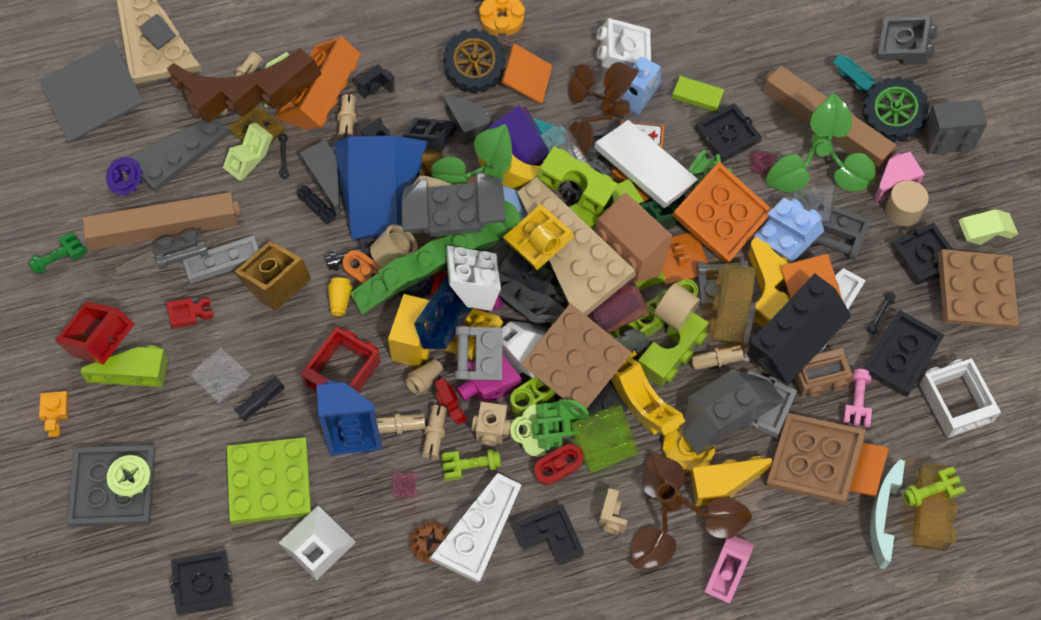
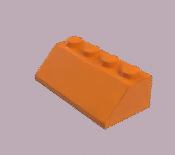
M342 36L315 45L310 56L315 60L322 75L283 108L277 110L274 117L277 120L305 130L322 127L328 119L327 114L330 109L336 105L340 91L346 87L350 73L358 66L357 61L361 53Z

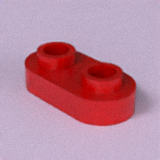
M567 444L541 458L534 467L535 479L542 485L550 486L576 472L583 463L582 450L576 445ZM571 457L574 459V462L567 463L565 459ZM549 470L552 472V475L545 476L543 471Z

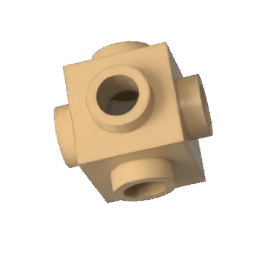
M481 402L479 416L474 415L472 431H476L477 441H481V443L489 446L496 445V443L503 444L504 435L509 436L511 420H506L507 405Z

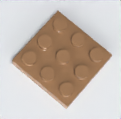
M945 249L938 252L944 323L1015 329L1019 326L1012 256Z
M570 303L521 365L560 397L575 400L587 409L632 352Z
M788 413L768 476L767 486L847 505L866 430Z

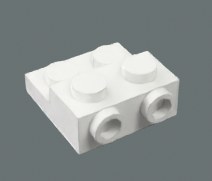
M610 18L607 19L603 26L599 27L597 40H601V45L597 51V59L601 60V67L609 68L615 62H622L633 67L639 57H644L651 61L650 29Z

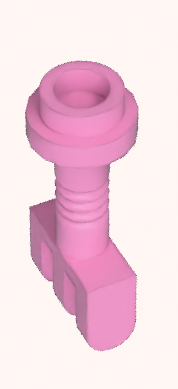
M855 369L851 382L855 383L853 406L845 405L843 424H849L850 415H854L853 425L859 426L861 416H863L864 427H870L872 409L863 406L865 385L871 383V376L868 370Z

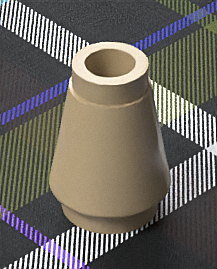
M432 359L430 362L410 372L405 383L415 395L426 393L443 371V367L437 360Z

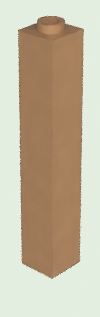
M780 66L775 72L771 71L764 80L766 85L763 93L809 126H811L810 118L814 110L828 98L783 66ZM851 114L852 127L848 134L844 137L832 136L831 141L849 154L863 153L873 161L875 172L878 173L888 162L889 158L892 157L896 144Z
M229 192L83 217L84 236L90 250L160 239L165 236L171 237L181 234L187 229L201 228V231L237 226V216L241 215L239 201H234L232 193Z

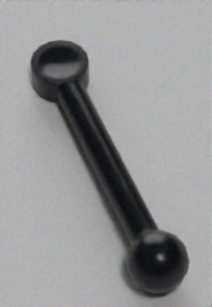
M284 133L279 135L282 169L279 171L282 179H287L289 177V171L286 167V141L288 136Z
M888 292L886 294L885 302L873 324L867 327L868 333L875 334L877 332L878 323L889 304L893 303L896 298L894 293Z

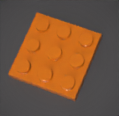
M718 162L671 215L724 263H729L768 218V213L772 209L723 164Z

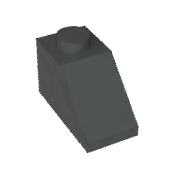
M450 95L444 96L445 111L449 119L455 123L456 131L464 145L474 142L478 134L492 125L490 114L487 111L484 112L480 104Z

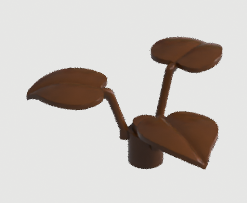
M622 62L613 63L604 77L605 97L590 89L595 81V74L590 66L579 64L574 68V73H572L568 84L570 100L580 103L588 93L603 100L601 108L606 115L585 118L581 123L574 122L570 126L565 140L566 150L570 155L573 153V157L577 158L576 155L581 153L582 158H584L590 149L594 131L589 122L605 119L612 120L613 116L623 119L628 115L630 103L621 98L638 74V69Z
M651 452L644 467L642 484L645 493L652 499H658L662 505L660 511L662 513L663 529L660 531L657 527L649 526L642 528L636 533L631 544L632 566L643 570L655 569L666 564L673 557L676 550V541L673 537L666 535L668 532L667 512L678 511L682 504H685L702 518H706L705 527L707 532L717 539H727L737 535L750 522L752 514L744 504L728 497L711 500L707 508L708 513H704L689 502L686 497H682L679 492L685 480L683 467L673 459Z

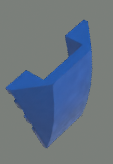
M400 136L347 137L334 143L349 228L353 240L365 239L371 236H376L378 239L389 226H402V196L404 188L409 185L412 186L416 180L417 173L420 172L421 159L424 150L426 151L427 141Z

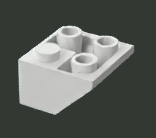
M447 245L449 285L467 307L492 311L501 290L496 254Z
M509 322L503 327V355L511 365L534 378L535 375L523 367L521 363L548 330L536 323Z
M317 506L279 542V545L317 581L356 542L323 509Z

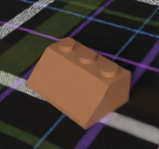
M625 193L598 218L595 233L635 270L636 276L633 279L636 282L658 277L661 274L672 235L629 194Z

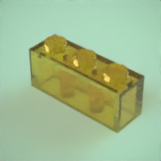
M726 263L723 270H718L716 284L720 285L719 294L714 295L712 309H716L715 319L710 320L708 334H713L712 341L741 346L745 343L756 268Z
M923 462L917 470L916 488L919 489L938 482L936 474L951 466ZM955 474L949 476L948 479L954 478ZM943 491L923 498L922 504L915 507L913 547L945 552L952 543H955L957 528L953 527V518H956L958 503L954 502V497L947 499Z

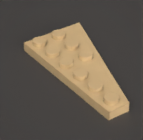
M117 0L128 70L135 84L172 77L167 68L173 63L191 73L202 71L198 61L195 60L190 49L185 45L157 0ZM155 14L161 16L176 34L175 38L159 50L143 37L140 26Z
M537 177L518 191L519 198L527 215L542 204L566 225L575 236L549 259V263L560 283L568 304L571 303L587 316L636 276L635 270Z

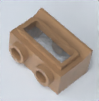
M843 347L817 354L799 373L794 381L800 397L808 395L809 397H817L823 394L824 391L831 389L840 391L848 387L853 374L846 360Z

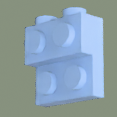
M783 198L768 213L769 221L753 238L758 237L761 241L767 242L775 253L793 263L824 232L821 221L822 217L814 209H811L809 212L803 209L802 204L794 198L791 201Z

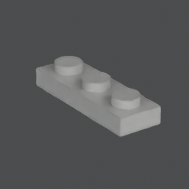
M251 236L208 250L209 255L203 257L197 255L182 261L189 282L192 284L238 269L259 249L255 237Z

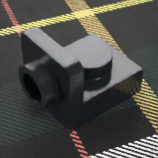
M377 64L357 79L358 93L365 99L370 94H375L381 86L392 93L395 91L394 76L389 70H384Z

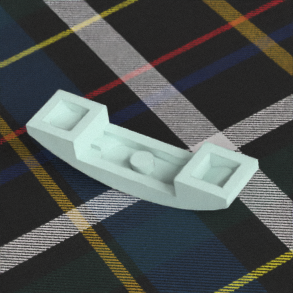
M899 460L889 471L878 489L872 506L870 517L871 545L879 568L885 569L891 562L894 535L884 533L889 493L896 494L902 486L904 460Z

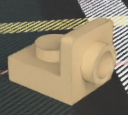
M609 488L598 526L603 527L604 531L611 534L624 533L628 521L618 518L622 501L617 500L619 491Z

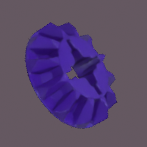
M121 157L115 160L108 168L106 174V182L109 189L118 195L128 196L130 192L137 191L136 187L142 183L141 175L144 173L140 168L141 164L130 157ZM121 171L128 173L129 182L123 180L124 176Z

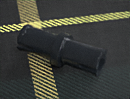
M274 376L258 391L254 390L251 393L252 396L234 410L246 422L260 408H266L268 402L284 390L285 387Z

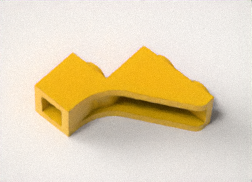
M755 237L751 242L748 258L762 297L753 306L750 317L763 328L790 300L784 292L778 291L785 284L780 266L790 264V262L775 253L767 242Z

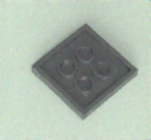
M155 446L74 448L67 525L69 527L150 525L156 455ZM128 455L142 458L148 464L151 472L149 484L145 486L142 493H137L132 498L129 496L120 497L109 488L107 483V472L111 464L117 459ZM124 469L123 472L126 478L124 481L128 480L135 483L133 477L135 472L130 474Z

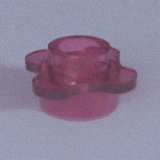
M768 151L754 153L752 157L754 160L752 171L756 174L760 172L768 174L774 162H776V156Z
M395 472L392 475L394 488H392L391 493L394 497L413 498L418 494L416 489L418 475L415 472H410L409 474ZM407 483V486L403 487L402 484Z

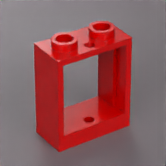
M86 301L56 338L55 342L72 357L104 365L135 324L119 308Z
M336 327L300 374L303 385L317 392V385H323L325 382L331 381L319 373L341 345L367 361L349 385L356 392H359L381 362L378 348L370 342L364 343L360 341L350 330L345 329L343 331Z

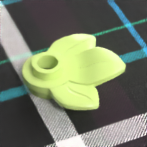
M533 404L525 409L522 417H517L511 422L509 433L515 442L522 444L527 454L541 457L546 455V450L539 448L538 439H533L531 419L537 418L536 405H538ZM520 425L523 427L522 434H519Z

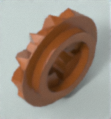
M437 520L434 522L425 521L423 524L415 526L414 531L410 535L412 554L424 563H436L429 560V558L450 533L447 526L440 524ZM434 532L435 540L439 543L432 544L428 551L427 542L423 541V539H429L430 535Z

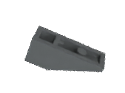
M326 140L300 152V157L306 172L330 209L335 212L336 218L341 217L338 164L334 146L330 148Z

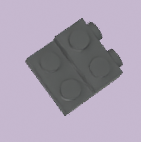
M931 16L884 18L878 51L879 60L903 59L904 65L928 64V59L934 56V44H931V40L937 38V26L933 25Z

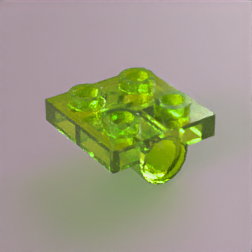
M621 404L592 414L586 419H580L571 423L579 447L582 450L588 472L591 474L639 454Z

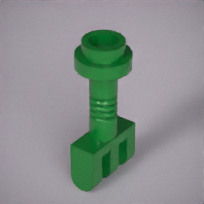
M71 232L58 239L61 245L60 248L41 258L34 255L31 257L32 260L28 261V264L35 275L38 273L43 274L46 272L45 267L66 255L72 261L84 256L87 253L86 248L82 246L77 236Z

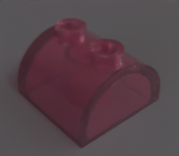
M631 279L594 309L590 316L598 326L609 333L650 313L636 283Z

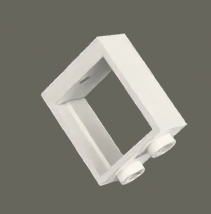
M972 358L962 361V359L955 360L948 364V367L942 369L934 367L925 372V376L919 384L947 438L993 423L1001 413ZM962 376L979 409L952 418L935 385Z

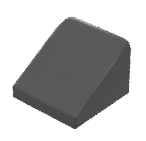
M155 14L140 26L143 37L158 50L176 37V34L158 14Z

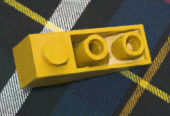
M756 456L742 462L726 460L718 465H711L710 463L696 465V467L692 468L690 474L695 506H706L711 500L720 497H732L766 473L770 468L772 459H763L761 456Z

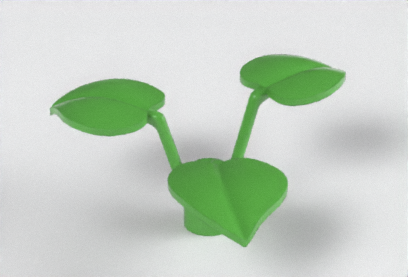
M831 93L811 115L810 125L815 134L811 137L812 148L809 149L806 162L803 164L802 158L797 154L783 156L771 167L766 177V184L770 187L787 193L798 192L809 181V172L805 168L809 166L813 154H816L820 157L831 155L837 165L840 166L834 173V179L845 190L862 191L873 186L876 182L875 166L867 155L853 153L847 156L844 163H842L834 153V150H832V136L844 137L852 127V116L847 105L834 93Z
M501 125L485 130L475 138L474 147L476 154L481 160L487 162L484 166L471 173H465L466 167L462 160L456 157H444L433 164L431 168L433 178L452 185L467 184L466 178H471L477 175V173L484 172L489 177L494 178L496 176L501 178L503 182L505 180L503 175L510 170L512 161V144L507 126ZM504 200L505 222L486 224V227L500 238H503L521 222L517 208Z

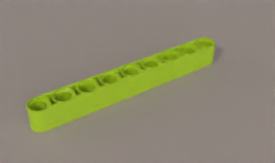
M684 279L677 283L697 297L698 287L695 282ZM669 289L605 331L613 338L619 337L621 339L623 336L620 333L638 329L647 338L668 325L654 315V312ZM647 319L651 321V323L644 324L640 320ZM535 376L512 392V415L516 418L522 417L525 409L530 405L551 403L555 400L557 393ZM539 387H547L549 391L542 393L537 389ZM520 400H524L528 403V405L520 407L516 403Z

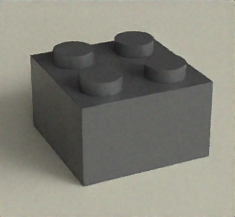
M980 99L932 105L921 130L928 154L944 155L949 152H969L975 149L987 126V120Z

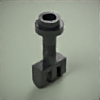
M376 236L359 240L361 248L356 250L374 260L370 251L371 247L368 244L374 243L377 240ZM334 251L329 252V255L325 256L329 270H340L339 265L342 264L343 258L347 253L336 255Z

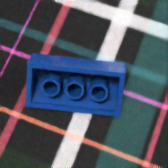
M328 381L323 385H317L318 416L330 456L382 450L374 405L344 382Z

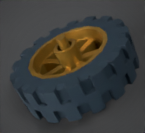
M471 29V31L463 30L458 36L454 35L451 38V42H448L443 54L445 75L448 80H451V84L454 87L458 86L463 92L471 91L472 94H476L478 91H482L483 93L488 91L490 87H495L498 80H501L505 70L506 55L501 42L499 43L494 35H489L488 31L482 30L481 32L477 31V29ZM468 47H474V51L471 53L467 52L465 49ZM477 47L484 49L485 52L479 54ZM460 53H462L464 56L468 58L466 60L457 61L458 55ZM490 55L492 64L481 60ZM468 65V68L464 73L458 66ZM479 67H486L489 70L482 74ZM470 71H476L477 76L469 75Z

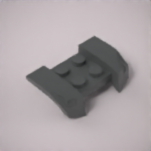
M477 173V183L430 187L427 178L419 180L413 186L409 185L404 188L402 196V227L404 232L424 230L425 233H430L431 237L482 232V228L486 227V224L500 223L506 220L502 179L496 176L493 178L485 173Z

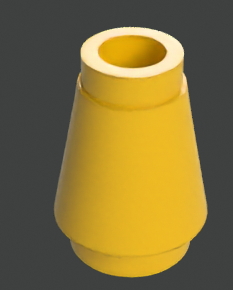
M332 278L330 284H328L330 314L333 316H345L351 296L350 292L353 289L349 279Z

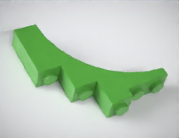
M484 227L482 232L448 235L447 237L430 241L413 254L394 259L381 268L378 274L350 292L361 314H366L403 290L448 267L447 245L485 251L504 240V238L496 236L487 227Z

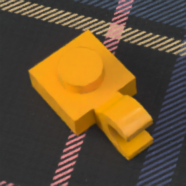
M67 391L40 393L39 417L41 421H45V432L49 431V437L60 436V420L68 419L69 394Z

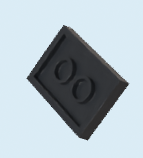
M899 310L863 369L868 370L869 375L908 397L945 335Z

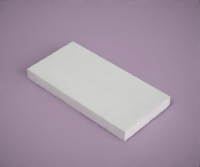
M629 120L595 143L594 148L663 208L697 184L698 179Z

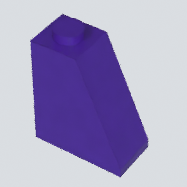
M520 105L488 128L492 129L506 125L511 139L512 154L529 165L541 166L552 149L527 108Z

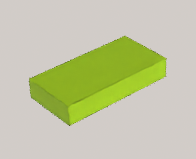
M680 76L672 99L717 112L724 89Z

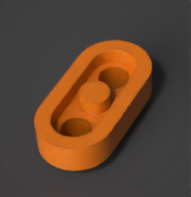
M357 250L348 252L342 261L344 272L360 284L368 281L372 275L378 274V271L381 269L374 260ZM357 261L359 267L356 269L352 268L350 262Z

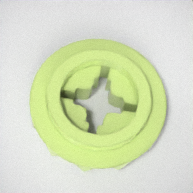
M134 455L123 456L114 461L109 467L107 483L109 488L120 497L129 496L132 498L133 495L142 493L145 486L149 484L151 472L148 464L142 458ZM124 469L130 474L135 472L133 475L135 483L128 480L124 481L126 479L123 472Z

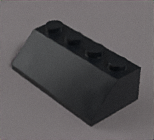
M814 273L750 341L747 356L788 387L851 318V314L836 288Z

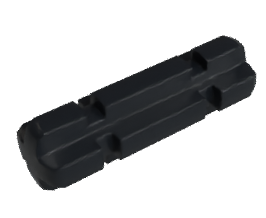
M303 185L297 190L298 198L306 202V205L317 216H321L320 219L325 224H330L336 218L335 212L329 207L327 208V205L315 193H311L312 190L308 186Z

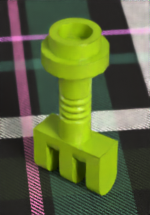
M493 449L488 450V455L470 459H461L459 451L443 453L441 455L442 461H453L442 465L443 471L454 470V472L444 474V481L463 479L462 470L490 466L492 471L496 470V467L501 466L500 453Z
M950 467L936 474L938 479L936 483L919 489L914 485L908 486L903 491V498L908 506L917 507L922 504L923 498L944 491L947 499H951L965 493L966 489L964 486L953 488V486L961 483L959 476L948 479L949 476L956 473L955 468Z

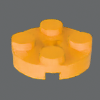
M485 0L479 8L481 26L492 35L498 36V33H506V36L518 32L524 24L525 8L519 0ZM498 13H506L507 17H498Z

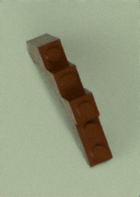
M301 48L268 68L236 77L213 78L200 76L184 70L175 63L167 68L172 76L170 79L171 83L178 90L183 89L185 98L191 105L188 108L196 119L201 117L208 124L226 108L232 113L237 111L242 117L247 115L262 101L267 106L273 105L277 110H280L322 75L315 60Z

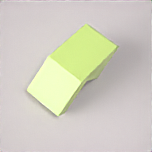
M257 123L249 124L243 144L229 148L223 168L239 181L243 180L266 156L273 135Z
M997 209L958 220L967 242L982 245L996 235L1011 239L1018 234L1010 213Z

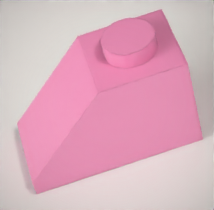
M911 152L902 155L898 153L889 158L874 198L876 203L888 199L893 187L899 182L908 180L921 183L924 172Z
M736 536L727 538L705 593L730 603L750 558L754 544Z

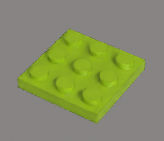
M306 437L227 446L229 518L231 524L303 517L312 512Z

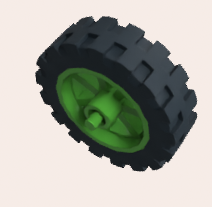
M891 77L886 78L883 82H877L874 88L868 91L863 108L864 122L892 142H896V140H900V142L906 141L908 137L912 138L917 135V132L921 131L929 110L927 95L922 92L921 86L913 84V81L910 79L903 80L902 77H896L895 79H891ZM897 95L900 98L899 100H893L892 96ZM887 98L890 105L880 104V101ZM905 98L911 104L903 105L902 101ZM878 109L886 110L889 112H887L885 115L881 117L878 113ZM913 109L912 117L908 116L903 111ZM890 117L894 119V124L888 123L885 120ZM902 117L906 122L898 124V118Z

